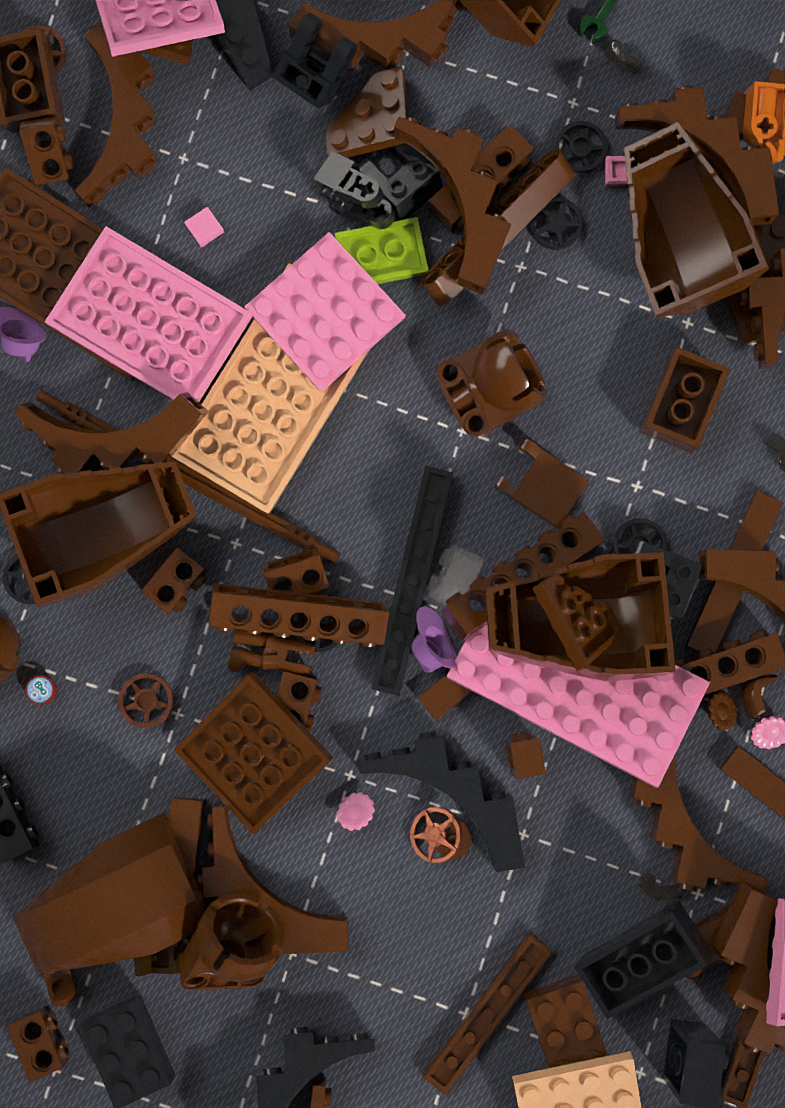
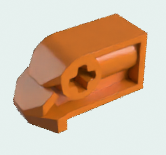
M755 81L746 90L743 138L748 146L770 147L772 164L780 162L785 155V84Z

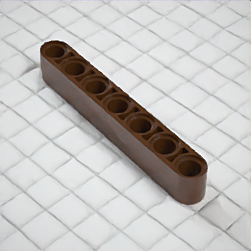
M554 149L546 153L486 213L488 215L492 213L501 215L511 224L502 249L573 179L575 172L561 150ZM464 236L421 279V285L439 306L449 303L464 288L456 284L463 262Z

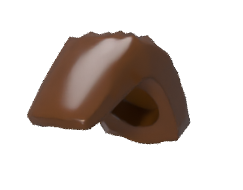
M762 675L747 680L743 684L741 694L747 716L755 719L766 712L761 695L762 687L778 680L779 677L777 675Z
M70 969L44 972L48 994L53 1006H66L76 999L77 991Z

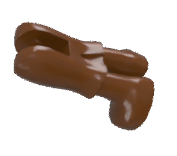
M242 629L235 630L233 643L263 647L264 650L263 653H259L242 647L232 646L229 658V671L240 672L245 666L263 667V670L275 669L296 675H310L312 666L297 661L292 662L294 651L300 654L314 655L315 645L303 640L277 637L272 633L249 634Z

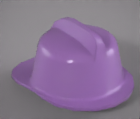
M0 307V344L3 351L9 355L18 356L24 362H29L31 355L38 351L40 342L46 339V332L32 317L21 310L13 307Z
M427 606L420 607L416 613L419 633L412 643L414 656L426 673H430L442 666L447 668L456 667L455 659L457 654L451 644L443 620L432 608Z

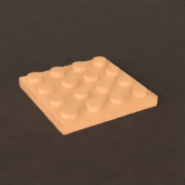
M631 1051L512 1076L518 1108H641L634 1059Z

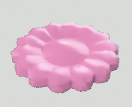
M770 716L769 718H763L761 722H757L755 727L751 729L752 734L750 735L754 745L759 746L761 749H771L785 743V720L782 717Z
M362 792L352 793L349 797H345L343 802L339 804V809L336 812L338 815L337 821L344 829L347 828L349 831L354 829L360 830L362 826H367L368 821L372 820V814L375 812L373 800Z

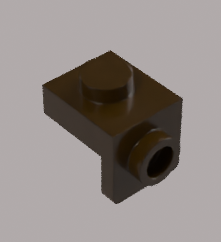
M180 942L155 954L134 958L135 975L179 973L177 956L181 953Z

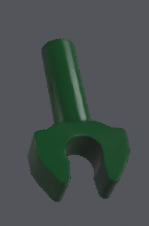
M604 0L595 16L584 15L579 25V36L582 37L586 30L592 27L596 32L591 43L595 44L603 40L608 30L604 25V20L617 0Z

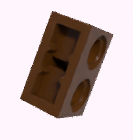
M56 116L22 121L19 132L35 185L68 180L70 169H74L71 153L65 152L63 142L66 141L65 130L62 124L57 123ZM45 131L50 134L52 139L43 141L38 138L37 133ZM53 159L58 162L59 167L50 168L44 161Z
M177 547L140 592L166 614L172 615L174 612L178 614L188 603L186 597L192 589L197 591L207 578L204 575L207 570ZM183 565H191L193 569L191 577L182 580L179 577V569ZM165 587H172L174 590L173 599L169 602H163L160 596L161 591Z
M318 547L263 564V573L268 588L271 590L319 595L326 588H329ZM310 569L318 572L317 576L312 579H307L303 576ZM281 578H287L291 581L286 587H278L275 583Z
M283 671L277 698L289 711H297L301 716V724L311 732L315 715L310 714L312 704H318L322 687L317 686V679ZM298 682H303L308 687V694L303 699L296 698L292 692L293 686Z
M522 732L512 734V740L505 741L511 775L514 778L521 779L546 774L540 738L532 736L531 733Z
M47 1005L18 1017L7 1025L28 1082L62 1069L69 1061L68 1045L64 1039H60L57 1031L59 1027L57 1017L53 1011H49ZM30 1022H36L40 1025L41 1034H34L30 1030ZM41 1050L51 1053L52 1062H45L41 1058Z

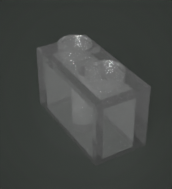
M455 544L451 550L445 548L438 563L443 568L439 576L433 574L426 590L431 592L428 598L447 606L445 601L457 592L463 595L469 591V585L476 580L485 559Z

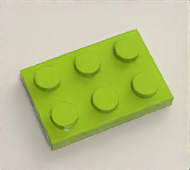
M418 217L394 221L391 226L385 229L369 226L335 233V239L377 284L422 276L429 271Z

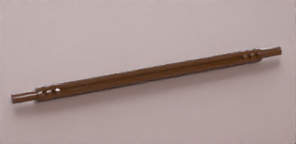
M40 391L37 396V401L59 412L60 417L81 428L105 431L120 430L68 401L64 403L44 391ZM141 451L135 455L139 460L150 464L141 456ZM170 458L168 462H173V461H176V460L173 459V458ZM176 461L185 485L306 551L318 547L321 556L336 563L340 552L319 542L313 534L272 512L267 514L202 474Z

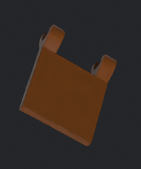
M526 439L520 444L519 450L535 460L518 486H515L508 479L501 477L497 480L494 487L556 528H559L560 523L564 521L589 480L542 450L531 440Z

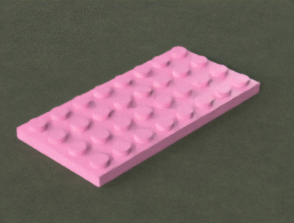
M487 625L466 639L455 659L456 667L451 668L447 674V678L655 788L659 787L710 682L675 665L676 672L673 674L620 681H601L536 666L489 651Z

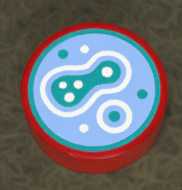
M34 676L26 684V696L34 704L49 703L56 695V684L48 676Z

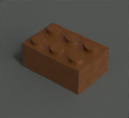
M40 28L0 36L1 125L9 132L15 133L19 132L22 121L55 115L58 124L64 123L65 117L50 39Z
M676 347L669 355L639 432L693 453L701 444L730 368Z
M579 974L523 993L548 1068L608 1056L584 982Z

